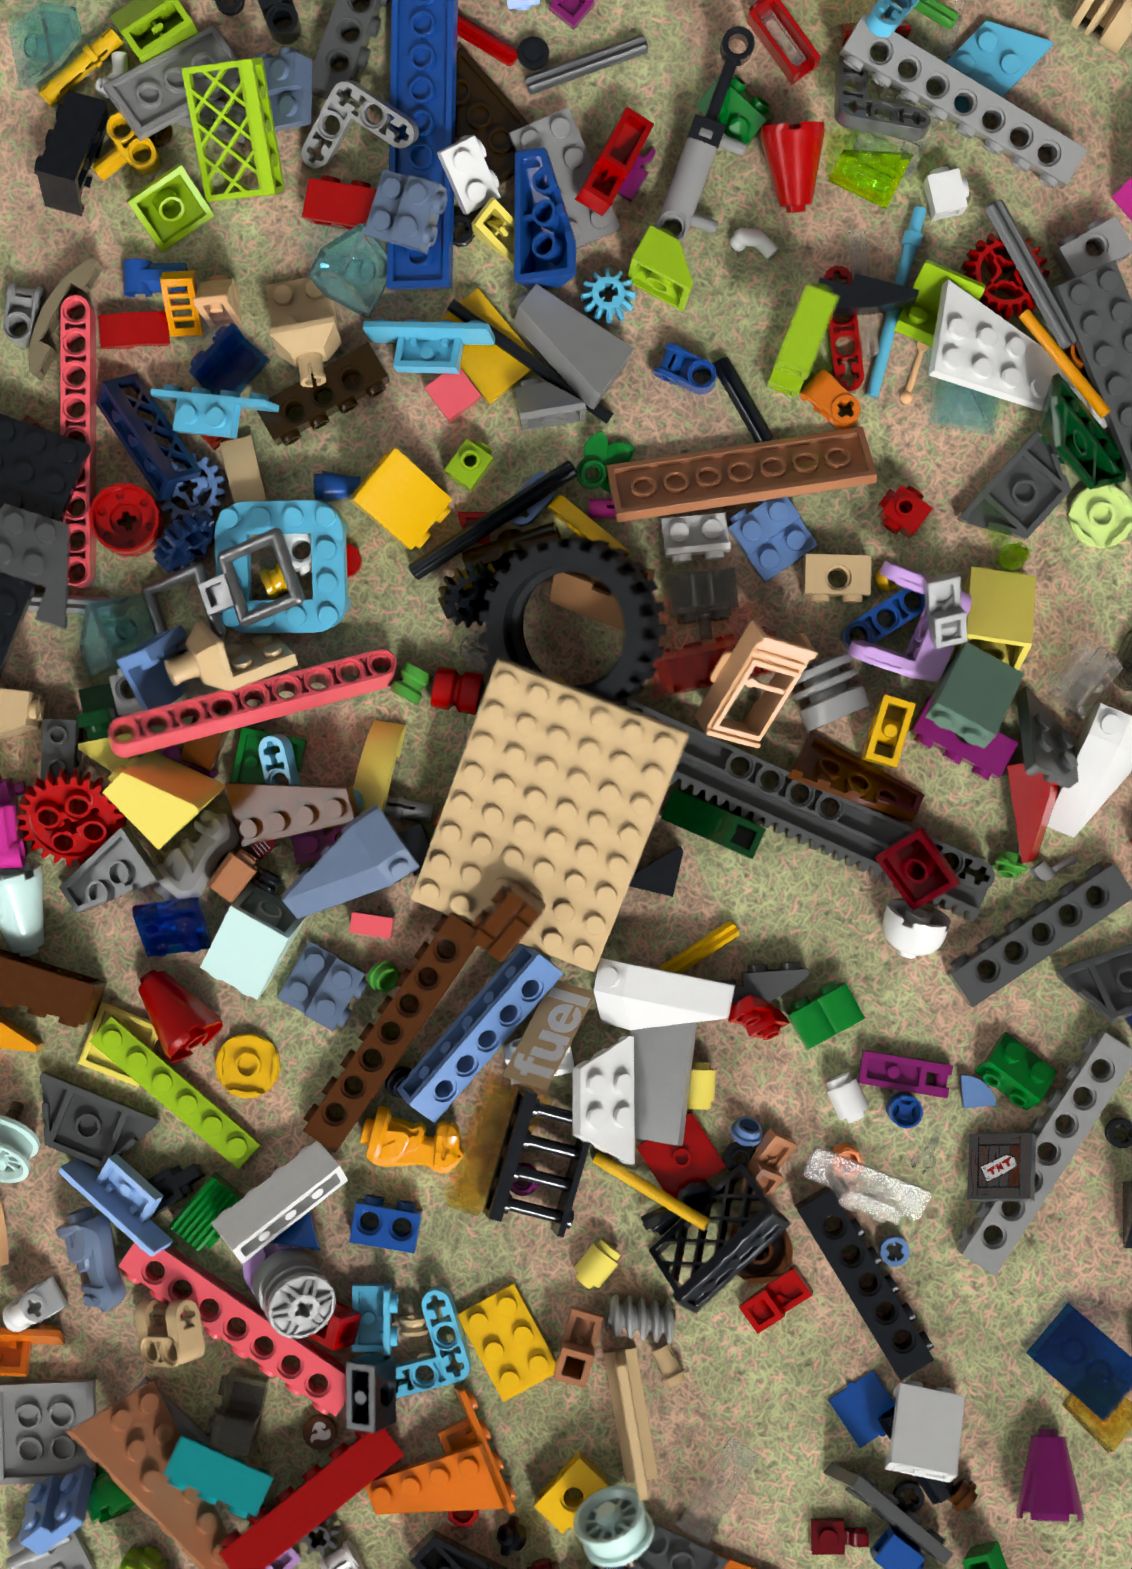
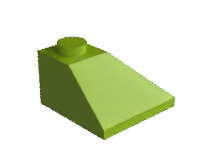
M650 225L632 257L627 279L632 280L633 286L683 312L694 283L680 240L676 239L669 230L665 228L657 229Z

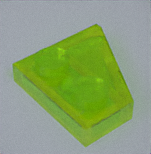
M843 149L829 182L887 209L913 154L907 152Z

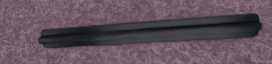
M565 461L409 564L408 568L413 577L417 580L422 579L575 478L578 472L572 462Z

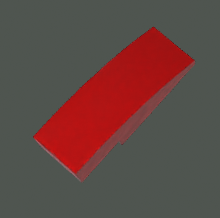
M626 107L592 165L575 200L603 216L612 205L625 178L629 175L654 123Z

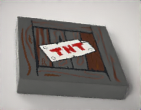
M1033 1133L970 1134L967 1200L971 1202L1034 1201L1036 1135Z

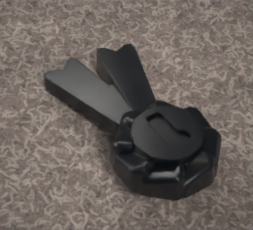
M705 1179L696 1182L691 1181L679 1190L676 1199L691 1208L697 1206L698 1209H702L704 1204L701 1200L713 1188ZM663 1206L640 1218L643 1221L645 1230L651 1228L652 1232H658L662 1236L682 1217Z

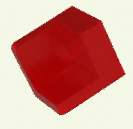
M336 1301L334 1313L327 1324L318 1332L307 1337L331 1350L354 1345L361 1313Z

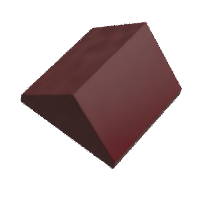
M915 827L874 857L912 911L961 883L959 877L923 827Z

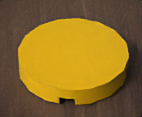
M255 1033L238 1034L227 1040L219 1049L215 1061L216 1076L230 1094L241 1098L258 1097L269 1091L278 1080L281 1070L280 1055L275 1045L266 1037Z

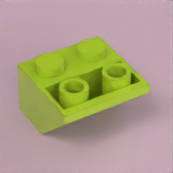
M133 0L109 16L141 64L198 33L194 22L179 0Z

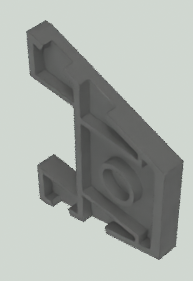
M4 504L0 509V572L46 587L35 619L66 630L68 626L67 602L69 596L68 570L70 564L71 528L68 524Z

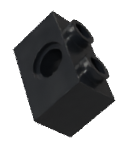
M367 1352L346 1362V1428L376 1433L395 1423L396 1356H383V1354Z

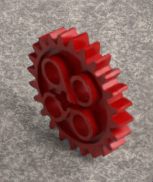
M60 769L57 778L52 773L47 772L45 782L37 777L33 787H26L25 795L21 796L17 818L20 819L18 830H25L23 840H32L31 850L41 847L43 849L41 857L45 858L52 854L54 855V863H57L61 858H66L67 866L72 864L73 859H77L80 865H82L87 857L90 858L121 827H126L127 817L102 793L107 788L102 787L103 777L98 778L94 782L90 780L91 772L89 771L84 777H79L77 769L73 770L72 776H67L65 771ZM75 798H80V799H83L84 801H79V800H76Z

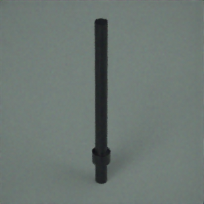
M455 299L447 308L450 313L464 323L472 320L487 323ZM490 325L495 336V345L545 381L582 400L557 372ZM598 403L594 410L586 404V410L605 424L609 422L614 414L600 403Z

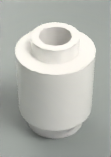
M850 1072L840 1074L826 1082L828 1087L826 1092L839 1120L846 1119L848 1123H852L866 1116L864 1110L869 1108V1105L857 1079L852 1078Z

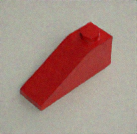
M1024 763L1008 765L1007 771L1022 863H1028L1037 860L1058 794V784L1044 781L1042 777L1044 773L1041 772L1036 773L1034 776H1029L1025 773Z

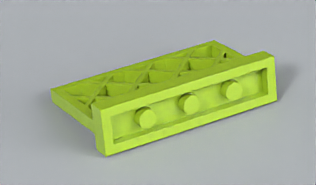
M263 56L181 68L206 202L262 195L270 196L286 191ZM238 67L240 84L234 91L221 79L228 69ZM220 70L217 76L210 71ZM202 72L213 81L204 95L195 88L192 74ZM217 85L231 96L223 110L209 100ZM235 101L243 105L246 110V118L241 125L227 114ZM205 105L219 115L211 128L203 124L200 119V112ZM223 119L237 130L229 144L215 133ZM241 134L249 139L252 144V151L247 158L233 148ZM211 138L225 149L217 162L207 155L206 146ZM229 153L243 163L235 177L221 167ZM247 168L257 175L258 189H249L239 181ZM219 172L231 183L224 193L214 194L212 179ZM235 186L241 190L232 192Z

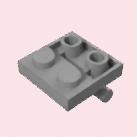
M77 1529L42 1556L20 1544L19 1536L11 1539L6 1544L12 1555L6 1559L9 1569H97Z

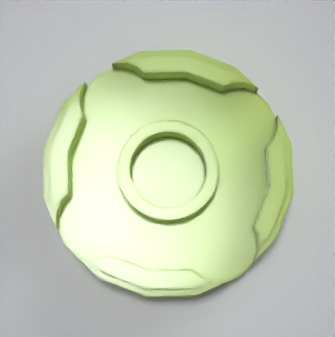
M1115 485L1091 490L1086 487L1075 496L1070 504L1068 513L1070 529L1075 537L1088 547L1102 549L1115 546L1125 539L1132 529V502L1126 493Z

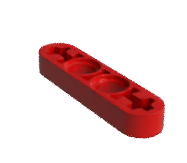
M836 265L831 267L823 277L824 279L832 280L834 274H839L840 279L846 280L843 284L852 286L853 283L851 272L843 266ZM831 315L827 330L833 377L849 393H853L860 388L864 381L857 315H850L846 322H838ZM843 337L849 338L853 342L854 350L850 354L839 353L836 348V341ZM856 358V363H850V372L852 375H857L858 379L853 381L852 386H847V382L840 379L846 371L845 363L838 365L837 360L849 361Z

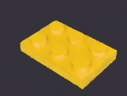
M515 1282L458 1312L461 1325L503 1402L553 1375L556 1358Z

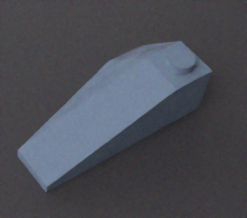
M377 804L348 822L341 830L343 835L333 846L327 845L321 852L323 857L313 868H306L280 896L281 900L297 919L391 886L419 868L406 842Z

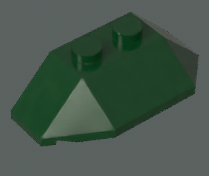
M1059 373L1053 375L1043 403L1040 425L1038 426V432L1042 441L1046 444L1049 443L1056 452L1060 463L1066 464L1071 472L1089 490L1126 481V469L1116 444Z

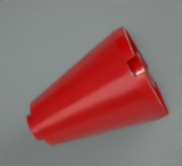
M824 122L780 123L761 126L760 137L779 207H786V213L806 212V205H812L825 133Z
M151 970L140 979L141 985L138 988V992L165 1056L171 1063L179 1062L193 1055L191 1049L200 1043L204 1047L223 1028V1021L220 1019V1016L166 971L157 972L156 970Z

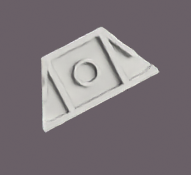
M622 1036L618 1039L619 1042L610 1048L601 1049L590 1060L583 1061L573 1067V1135L584 1142L592 1143L598 1150L615 1156L621 1163L635 1164L634 1036Z

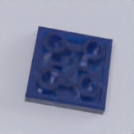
M198 897L132 906V916L147 957H163L167 954L197 952L210 948L212 944L211 935Z

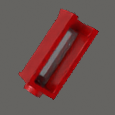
M757 0L749 8L747 24L754 31L791 85L818 67L821 56L781 0Z

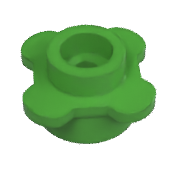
M1001 851L998 853L995 863H991L992 868L998 870L997 873L1006 878H1016L1022 875V871H1027V866L1021 861V855L1013 852Z

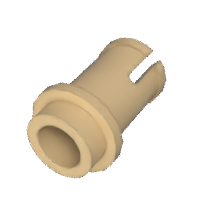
M665 1343L651 1350L663 1375L662 1383H666L668 1388H671L686 1380L684 1376L686 1370L685 1368L681 1369L671 1344Z

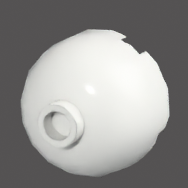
M893 899L891 904H887L882 927L884 936L890 945L897 949V953L905 958L913 959L916 956H924L935 952L942 945L951 920L939 909L934 908L932 913L920 908L912 911L905 899Z

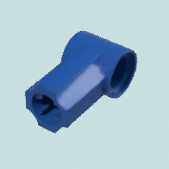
M126 259L123 261V295L135 297V294H145V297H151L152 293H162L160 284L162 272L188 271L187 264L152 263L146 259ZM187 286L171 287L172 292L188 291Z

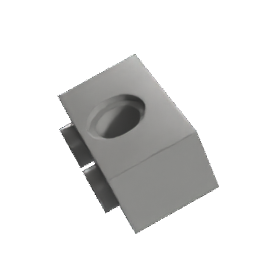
M1117 216L1107 221L1104 217H1101L1086 227L1088 232L1077 237L1076 233H1073L1058 243L1060 248L1053 256L1067 281L1116 260V263H1119L1132 254V242ZM1085 244L1095 245L1099 251V256L1089 255L1085 249Z

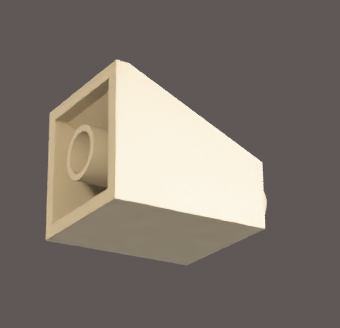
M0 688V740L39 729L41 721L47 719L48 703L44 702V696L28 691Z

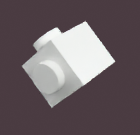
M940 167L930 171V175H927L923 182L931 221L962 215L968 207L966 197H969V187L967 179L965 177L961 178L960 169L949 170V167Z

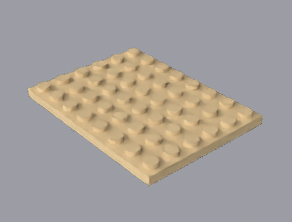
M499 658L410 900L448 915L453 913L462 920L472 924L483 909L489 912L493 908L495 903L491 900L502 885L509 888L514 881H518L530 893L535 894L544 901L546 905L541 916L518 943L594 973L689 732Z

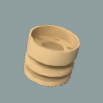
M1079 0L1070 26L1077 29L1084 17L1090 19L1091 22L1083 34L1088 36L1098 25L1104 29L1098 44L1117 54L1132 32V0Z

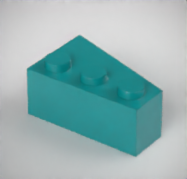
M184 1434L180 1435L163 1471V1474L169 1477L167 1480L169 1485L185 1491L187 1486L199 1491L197 1497L214 1505L217 1500L230 1505L228 1508L229 1512L245 1519L248 1513L256 1517L273 1480L270 1471L253 1467L240 1458L231 1457L212 1446Z

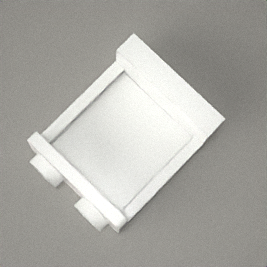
M906 1380L904 1383H900L893 1392V1397H896L890 1452L885 1456L884 1469L944 1482H950L957 1477L965 1396L956 1395L955 1390L946 1387H937L936 1390L923 1388V1384L918 1381Z

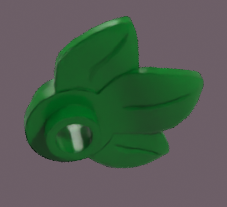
M602 431L592 435L584 445V458L576 467L578 482L588 489L601 487L611 493L606 465L629 462L633 455L634 446L624 442L608 444L607 437ZM591 466L597 469V475L594 478H588L586 475V470Z

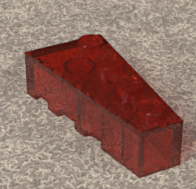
M762 627L768 636L776 638L775 630L767 632L766 627ZM734 634L715 638L716 643L703 645L702 641L683 645L682 650L671 652L670 648L665 649L663 657L655 659L653 667L657 669L653 678L650 679L654 699L712 687L713 682L710 680L711 672L722 654L727 651L732 652L740 638H734ZM755 666L748 678L776 671Z

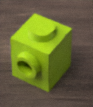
M466 439L444 469L445 475L470 493H473L494 464V457L490 455L492 450L479 440L473 443Z

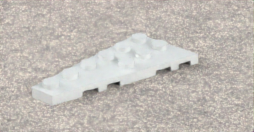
M950 280L942 284L929 376L1041 411L1052 376L1059 373L1103 429L1108 427L1105 417L1100 418L1041 345Z

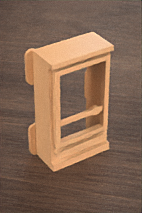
M752 619L732 652H724L710 674V680L713 682V685L694 715L705 734L759 749L761 739L800 678L809 660H814L817 655L804 633H799L792 642L768 636L758 621ZM755 666L776 671L769 684L755 681L753 677L748 678ZM744 684L749 688L754 686L765 689L760 699L754 703L743 723L724 718Z

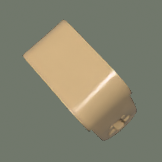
M144 1299L137 1305L135 1321L140 1343V1354L147 1365L175 1367L203 1356L205 1343L202 1335L200 1313L195 1302L191 1300H174L167 1307L166 1303L157 1299ZM153 1309H154L155 1315L151 1316V1319H150V1318H149V1313L153 1312ZM185 1311V1316L180 1320V1314Z

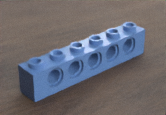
M521 944L396 1090L409 1106L435 1123L447 1111L450 1104L463 1089L470 1084L481 1068L490 1061L506 1039L513 1034L525 1017L533 1011L543 996L556 984L563 972L540 951Z

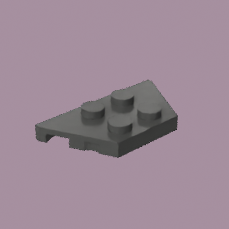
M1038 429L959 515L957 519L960 522L1026 540L1071 491L1066 475L1061 471V463L1056 456V452H1054L1049 443L1046 444L1042 441Z
M1025 686L1016 694L1025 773L1029 776H1034L1038 772L1044 773L1042 775L1044 781L1055 782L1069 789L1079 782L1078 762L1074 750L1075 741L1071 734L1062 728L1033 692Z
M1132 944L1057 970L1056 975L1058 979L1110 1023L1132 1016Z
M44 1071L40 1075L44 1101L42 1103V1115L45 1119V1145L102 1169L109 1157L115 1154L121 1157L160 1122L161 1118Z

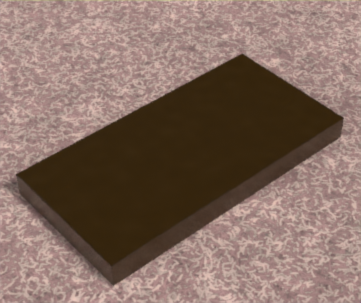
M461 47L457 50L455 136L459 140L464 135H475L476 139L482 142L486 150V157L484 159L489 170L491 169L495 173L499 186H501L515 174V150L510 141L509 133L529 123L466 50Z

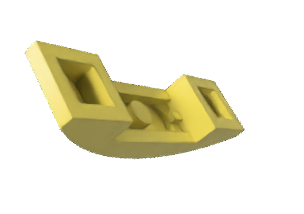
M378 720L373 721L362 751L353 787L363 798V808L360 814L376 804L384 813L396 757H400L406 725Z

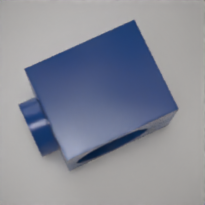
M891 1525L888 1526L870 1549L873 1560L884 1569H923L924 1567L923 1561L925 1557L921 1549Z

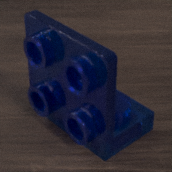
M231 322L227 327L224 325L217 330L212 338V345L206 351L201 350L194 356L190 363L192 367L188 372L201 387L211 390L212 395H220V390L234 391L241 395L270 360L243 336L239 328Z

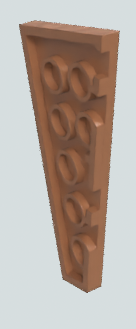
M154 1381L145 1383L66 1431L73 1440H77L88 1451L86 1454L94 1462H98L111 1475L110 1478L144 1513L149 1514L159 1524L158 1527L166 1535H170L182 1547V1551L199 1569L229 1568L219 1555V1550L223 1547L221 1540L228 1535V1532L215 1505L197 1497L199 1491L187 1486L185 1491L169 1485L167 1483L169 1477L163 1474L180 1437V1433Z

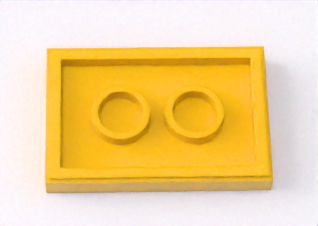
M479 288L460 302L533 355ZM450 312L439 319L449 320L454 323H464ZM495 344L463 346L460 368L489 405H492L532 372Z

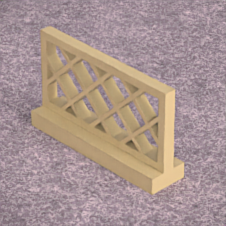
M636 1346L604 1351L625 1481L626 1484L636 1482L639 1501L648 1500L647 1480L657 1479L658 1473Z

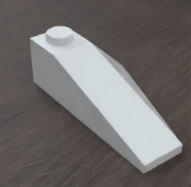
M1102 703L1092 706L1074 749L1078 762L1079 782L1069 789L1059 786L1047 827L1073 838L1132 772V716Z

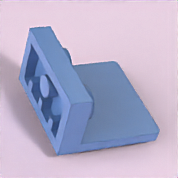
M182 625L152 636L116 660L143 711L172 704L187 693L184 682L176 686L172 684L164 661L171 659L169 654L179 649L177 643L187 637Z

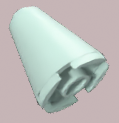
M25 863L24 868L0 870V931L11 951L14 953L19 952L21 957L38 953V947L44 944L43 870L40 863H36L33 869L30 868L29 863Z

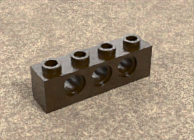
M369 342L323 367L326 374V382L317 386L316 378L311 374L313 387H304L298 381L270 397L269 402L279 405V412L257 410L277 446L281 443L284 446L295 443L302 437L300 433L310 427L313 430H317L329 423L330 419L328 417L340 411L341 414H345L358 406L357 400L366 395L369 398L376 397L387 389L385 385L390 380ZM351 374H357L361 377L360 384L355 388H348L344 385L345 379ZM323 390H329L333 393L332 400L327 404L316 402L318 393ZM295 406L303 407L304 415L301 419L296 421L288 419V413L291 408Z

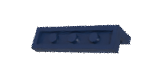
M136 373L102 382L95 403L160 501L172 497L177 483L200 477L201 469L177 433L173 431V427ZM132 386L138 395V399L124 394L121 388ZM137 409L151 414L155 420L154 423L141 419L137 414ZM156 434L168 439L171 444L170 448L158 444L153 435ZM170 458L184 463L187 469L176 472L169 462Z

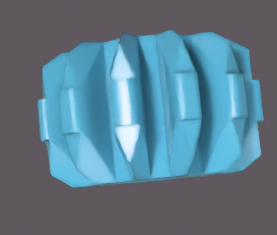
M608 267L604 270V277H601L596 271L592 273L594 283L584 281L583 288L588 292L581 294V301L588 303L584 307L586 314L596 310L593 319L595 322L598 323L602 315H605L606 324L611 325L612 315L615 314L616 318L622 322L625 319L623 311H633L634 306L629 301L636 299V292L628 290L633 284L631 279L621 282L623 277L621 270L616 272L615 277H611V270ZM606 290L612 291V302H605V297H602Z

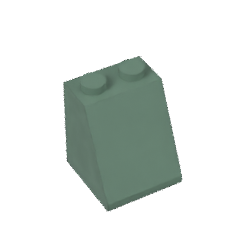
M965 642L945 667L925 717L934 721L940 728L948 729L963 737L968 743L984 749L997 735L1025 673Z

